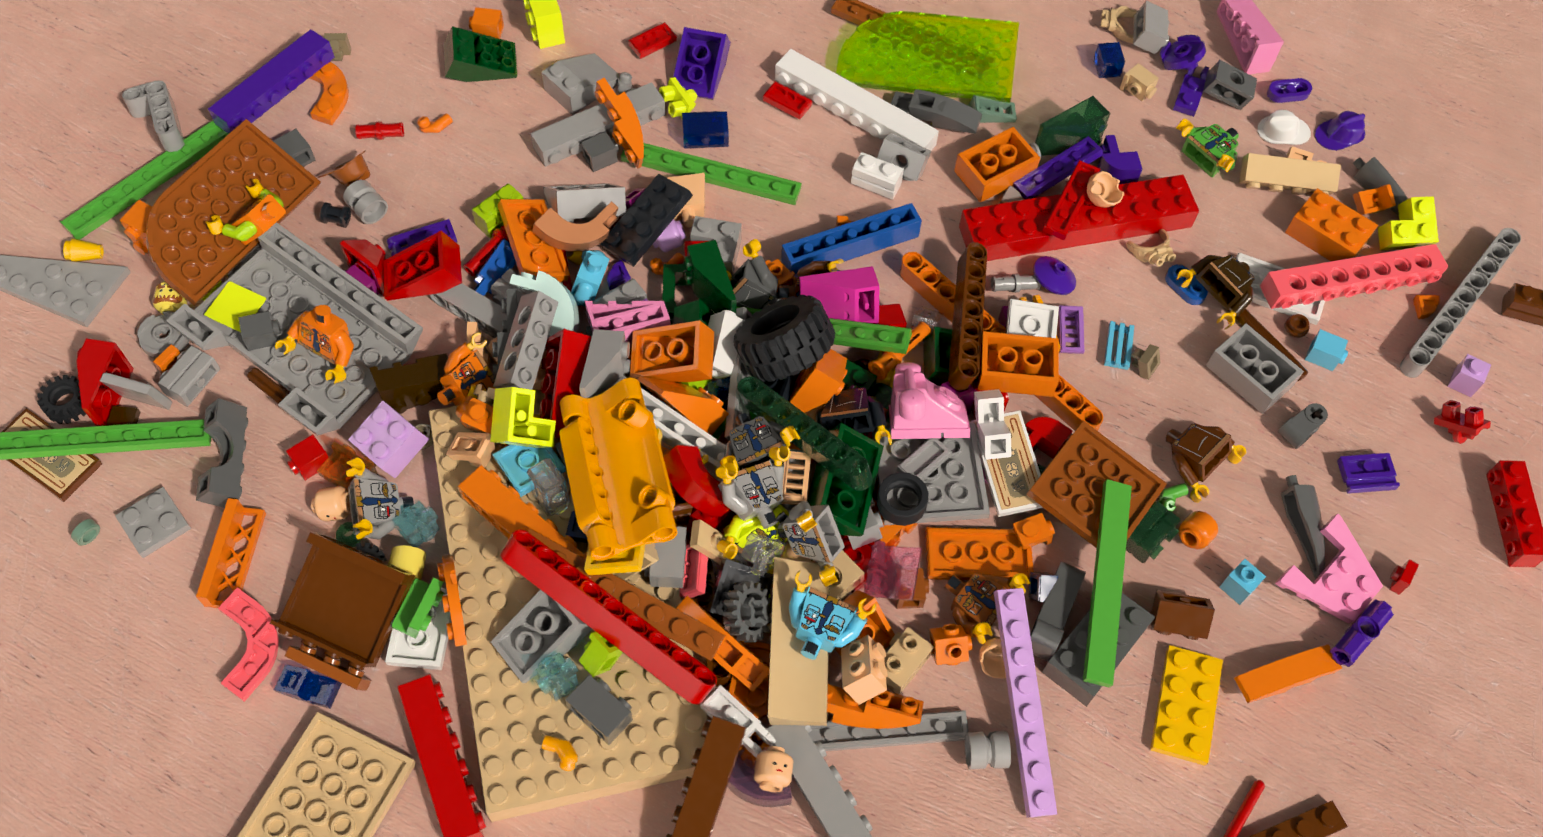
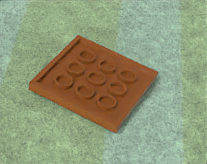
M1083 420L1026 495L1097 549L1103 483L1106 479L1132 486L1127 540L1167 483Z

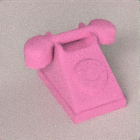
M912 362L898 364L895 368L891 405H889L891 439L941 438V433H943L944 438H970V425L963 400L959 399L955 393L946 387H939L927 380L924 374L921 373V367L918 364Z

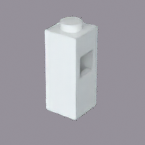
M723 310L720 313L711 315L708 325L714 331L712 377L716 379L729 377L732 374L738 354L733 343L734 335L738 327L742 326L745 321L729 310Z

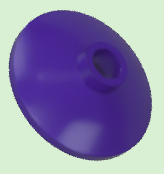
M1043 256L1034 263L1033 271L1036 279L1050 292L1067 295L1075 289V275L1061 260L1050 256Z

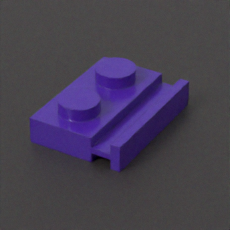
M1390 453L1340 456L1337 460L1343 482L1347 486V494L1396 490L1400 486V483L1395 478L1397 474Z

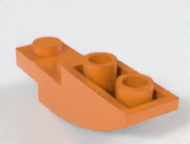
M602 78L596 82L595 97L600 104L605 105L609 118L614 122L613 139L618 145H622L626 158L630 163H634L638 169L642 167L644 143L637 113L625 91L616 95L606 79Z
M687 595L676 609L725 635L714 659L754 692L770 673V668L735 637L731 636L728 630Z
M828 684L827 712L833 713V723L873 729L900 728L920 724L924 701L884 691L859 705L843 688Z

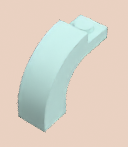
M539 270L537 277L525 272H521L520 276L512 274L510 284L532 292L540 291L558 301L549 337L562 329L578 333L580 324L578 306L566 286L549 274Z

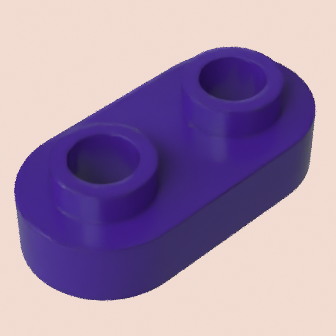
M1303 78L1276 80L1270 84L1267 96L1276 103L1303 101L1309 97L1312 85Z

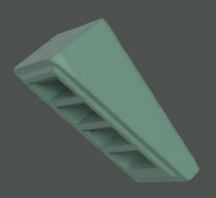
M973 95L968 106L982 113L980 123L1015 122L1017 120L1015 104L1013 102Z

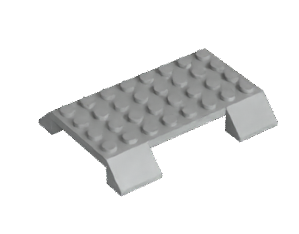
M276 222L270 229L258 237L262 246L260 251L195 310L183 304L166 322L203 350L231 346L291 391L278 406L318 436L340 429L378 391L369 367L377 366L378 370L392 368V363L401 362L403 366L410 359L423 331V327ZM231 281L266 298V301L257 313L269 311L273 320L278 319L281 328V334L277 335L279 341L288 336L287 331L300 314L307 310L311 311L315 306L327 305L330 307L331 313L347 323L349 336L354 344L348 365L343 368L346 372V379L334 384L335 378L327 381L325 378L326 372L334 369L336 365L297 342L298 339L294 340L296 348L285 355L283 354L286 351L285 344L278 349L274 345L248 351L242 340L241 332L208 318L204 314L225 285Z

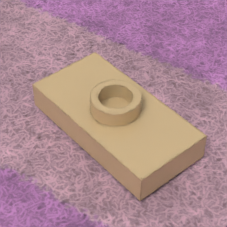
M701 519L693 521L690 546L720 565L722 558L731 560L724 557L723 553L717 549V543L721 540H726L725 535Z

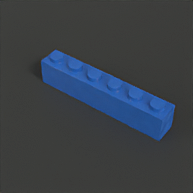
M909 203L783 244L781 262L790 272L795 274L798 273L800 268L812 261L832 262L836 259H843L845 262L918 238L922 220L913 204Z

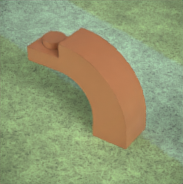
M611 201L593 220L583 224H574L564 220L550 207L534 223L532 232L545 243L561 250H587L597 246L607 238L610 231L608 228L617 220L616 213L618 207Z

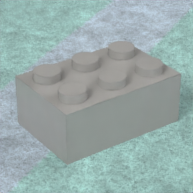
M1248 324L1243 325L1213 352L1206 365L1262 414L1287 393L1304 372Z

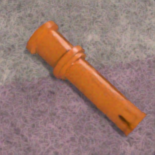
M919 322L911 330V339H914L909 342L906 354L931 333L930 327L925 322ZM882 351V355L877 360L869 362V371L875 374L877 379L884 380L887 377V373L896 368L906 354Z

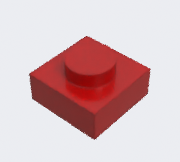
M1409 559L1402 567L1397 565L1390 576L1393 583L1389 590L1400 595L1410 586L1419 564Z

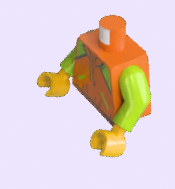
M253 179L252 181L255 185L253 187L246 185V188L253 198H259L231 224L223 225L218 215L212 216L213 222L206 221V224L211 234L223 233V235L237 239L244 245H247L264 234L286 214V210L283 208V200L268 189H264L258 179Z

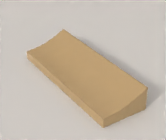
M774 557L768 719L770 725L827 726L828 652L820 649L815 660L808 659L801 654L805 642L795 637L797 629L791 625L788 607L793 588L797 587L795 575L799 570L800 575L798 579L802 583L808 581L810 573L812 575V582L808 587H805L806 591L811 587L830 596V585L825 587L819 577L821 569L818 563Z

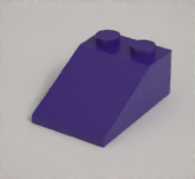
M687 27L683 29L673 77H676L680 85L686 90L693 89L697 93V97L714 100L726 66L731 44L727 34Z

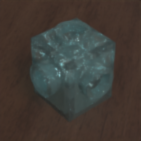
M419 501L414 505L406 507L401 515L393 520L398 532L413 547H418L423 542L431 540L436 535V532L440 530L436 522L438 519L437 514L430 506L425 508Z
M560 652L554 656H547L539 663V667L536 668L539 678L536 680L538 687L545 695L549 693L555 702L561 697L569 695L579 685L576 676L578 668L569 657L564 659Z

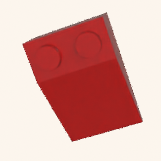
M439 231L384 260V298L389 301L438 294L461 284L460 245L443 231Z
M86 338L83 346L78 350L76 360L82 409L96 426H106L112 406H118L122 396L100 382L103 373H109L130 379L134 368L116 343Z

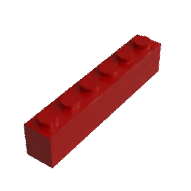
M429 674L397 686L443 837H484L482 829L487 828L482 812H476L473 802L478 801L473 784L467 785L465 775L469 774L465 759H459L457 749L461 748L456 732H450L448 724L453 721L448 707H442L440 698L445 696L440 682H434Z

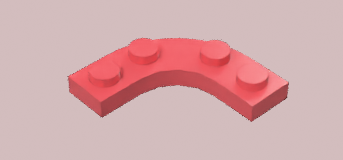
M237 587L218 609L242 627L246 632L248 643L244 656L221 684L245 702L271 671L277 657L279 639L276 626L269 624L273 619L265 608Z

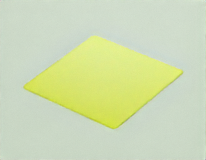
M229 281L204 315L241 332L239 317L256 314L266 301V298Z

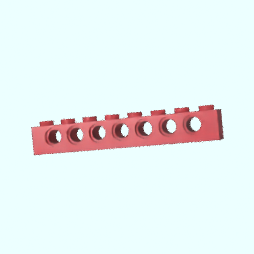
M1433 244L1268 272L1260 284V288L1271 309L1280 307L1285 309L1297 304L1308 305L1314 301H1330L1343 296L1348 298L1360 293L1371 294L1378 290H1393L1401 286L1412 287L1424 282L1434 283L1442 277V274L1449 266L1437 245Z

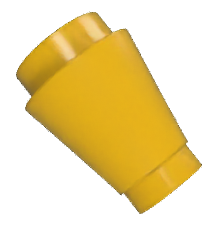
M72 238L71 241L66 240L64 242V258L71 260V262L103 259L104 247L96 243Z

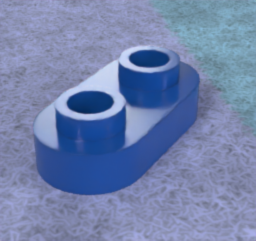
M1180 264L1172 265L1165 276L1166 283L1188 304H1202L1208 294V290L1195 278V275L1187 287H1181L1187 278L1180 277L1178 280L1176 278L1181 270L1189 269Z

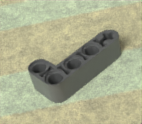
M1062 561L1055 573L1058 575V579L1043 602L1030 633L1033 655L1047 662L1052 658L1061 641L1064 626L1086 574L1085 571Z

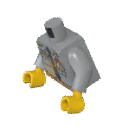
M781 446L780 449L779 447H772L769 450V456L774 460L772 464L769 460L738 471L735 463L726 462L725 467L717 468V477L723 479L718 485L722 492L723 503L735 512L741 520L746 521L758 517L763 529H767L778 522L772 510L783 502L784 464H782V461L789 459L791 453L789 447Z
M355 458L347 461V464L352 469L346 471L348 477L354 475L356 477L348 487L353 533L358 540L364 537L379 540L394 530V527L401 519V512L413 511L414 501L412 496L399 497L396 483L389 482L387 479L365 468L362 459Z
M801 501L790 510L789 516L784 522L778 525L777 532L781 538H788L791 548L796 555L810 558L819 564L821 569L819 572L820 580L827 587L838 581L832 561L845 546L829 505L810 506L807 501Z

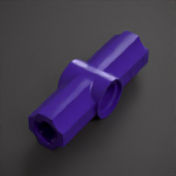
M1373 600L1358 619L1346 629L1341 639L1330 650L1333 656L1332 659L1339 665L1347 667L1353 665L1394 615L1391 610L1392 607L1385 601Z

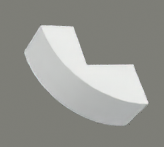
M999 389L974 392L976 423L985 460L1011 457V433L1004 422V397Z

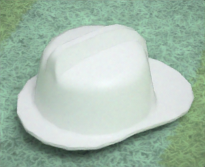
M1276 110L1258 124L1257 131L1259 136L1271 144L1300 145L1306 143L1311 137L1308 125L1288 110Z

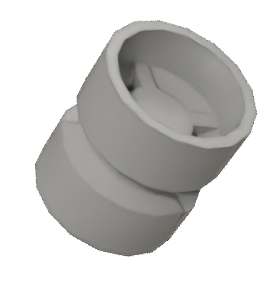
M366 180L353 182L344 192L343 199L345 203L355 211V214L365 224L376 223L387 212V202Z
M993 731L987 737L983 732H967L965 735V757L968 769H985L988 764L995 769L1009 768L1011 763V747L1007 731Z

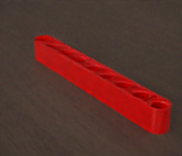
M517 529L512 533L500 553L502 560L686 701L695 705H699L704 701L717 683V678L710 669L532 534L522 529Z

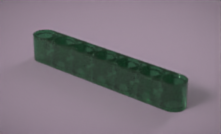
M744 377L738 382L737 390L746 409L757 417L763 416L767 422L773 421L783 427L794 426L801 439H794L791 443L852 489L863 491L871 486L873 477L865 457L756 377Z

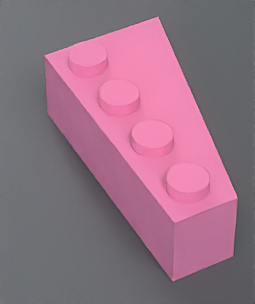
M1221 0L1216 12L1243 71L1247 74L1270 72L1284 43L1282 38L1252 0Z

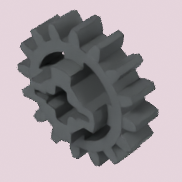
M749 581L735 584L734 590L727 592L730 600H724V604L728 607L727 611L723 612L724 616H728L725 626L732 627L730 635H737L738 641L756 642V640L764 639L763 633H769L770 631L767 624L772 623V618L769 617L770 613H772V608H769L772 598H766L767 589H761L760 583Z

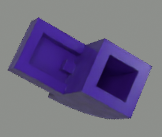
M1106 135L1103 145H1100L1103 155L1100 157L1097 168H1100V172L1110 173L1112 177L1120 181L1119 184L1138 182L1143 170L1138 152H1119L1115 135Z

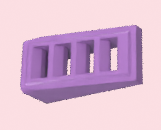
M1059 305L1057 336L1060 344L1059 353H1085L1083 306ZM1065 317L1074 318V321H1067ZM1065 326H1075V329H1065ZM1065 334H1076V338L1065 337ZM1065 342L1077 343V347H1066Z

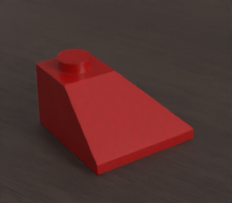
M367 239L341 241L339 244L349 268L355 265L375 281L379 294L384 297L383 261L386 260V253L378 244L373 245Z

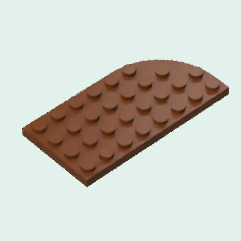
M247 119L159 196L151 209L147 221L146 245L155 269L169 286L194 306L260 243L259 239L256 238L247 245H244L241 241L225 236L223 233L213 235L209 231L206 221L213 222L211 217L218 215L223 225L234 222L259 199L253 198L246 188V185L253 187L255 184L252 180L258 179L264 189H268L283 200V208L286 210V214L277 221L280 224L321 183V181Z

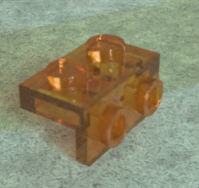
M335 441L331 444L334 452L317 470L319 476L335 486L344 487L347 492L352 480L356 478L355 475L352 477L346 475V471L352 469L347 464V461L360 458L364 462L365 468L379 475L375 468L376 464L366 456L361 458L356 455L355 450L349 445H340Z

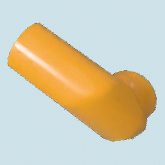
M545 735L542 749L557 753L561 759L559 763L560 768L565 771H572L575 768V763L578 762V755L572 743L568 740Z

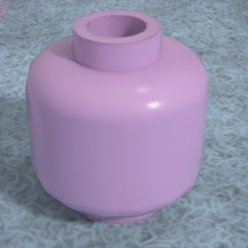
M673 219L653 243V246L655 248L660 247L663 252H668L682 246L686 233L681 222Z

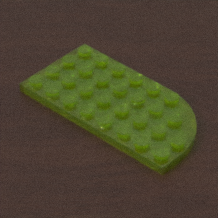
M909 11L885 13L883 17L872 21L869 19L856 28V31L850 38L845 40L839 53L836 74L863 88L912 93L917 89L942 96L972 99L973 95L999 102L1010 103L1019 22Z

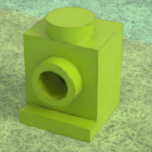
M596 631L590 634L589 638L591 640L585 645V652L579 659L583 668L593 677L611 670L623 653Z

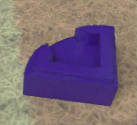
M622 260L612 266L607 276L609 290L615 289L631 279Z

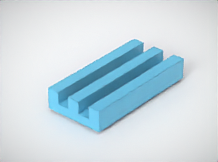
M1110 321L1104 366L1124 370L1129 369L1135 325L1126 327L1125 323L1115 325L1114 321ZM1114 331L1118 332L1115 361H1111ZM1124 333H1127L1124 363H1121Z

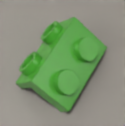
M434 577L430 584L420 579H415L391 627L415 639L420 630L425 632L432 619V616L428 615L432 606L438 607L445 593L441 591L443 582Z

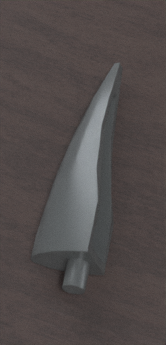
M1373 157L1367 163L1361 158L1355 160L1353 164L1359 171L1354 176V179L1365 190L1390 184L1396 205L1390 209L1399 215L1398 204L1407 200L1408 197L1391 174L1376 157Z
M1296 475L1286 477L1288 489L1281 493L1287 518L1298 536L1314 577L1317 579L1325 569L1324 535L1320 532L1323 528L1319 501L1313 485H1299Z

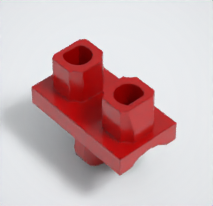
M1454 400L1445 402L1442 406L1441 414L1434 417V424L1448 428V433L1453 434L1454 442L1460 444L1464 443L1467 439L1473 440L1482 429H1489L1491 427V421L1484 419L1483 408L1476 406L1468 407L1465 409V414L1460 413L1461 404Z

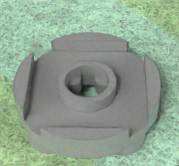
M162 312L164 315L157 317L152 315L141 323L137 336L141 348L147 355L157 358L171 344L179 352L183 351L190 340L166 322L175 312ZM167 331H169V335L161 339L159 335L161 333L165 334L167 333Z

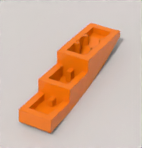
M1329 644L1253 669L1236 676L1234 680L1247 703L1284 693L1293 687L1310 683L1316 678L1336 673L1342 669V666L1332 659L1331 647Z

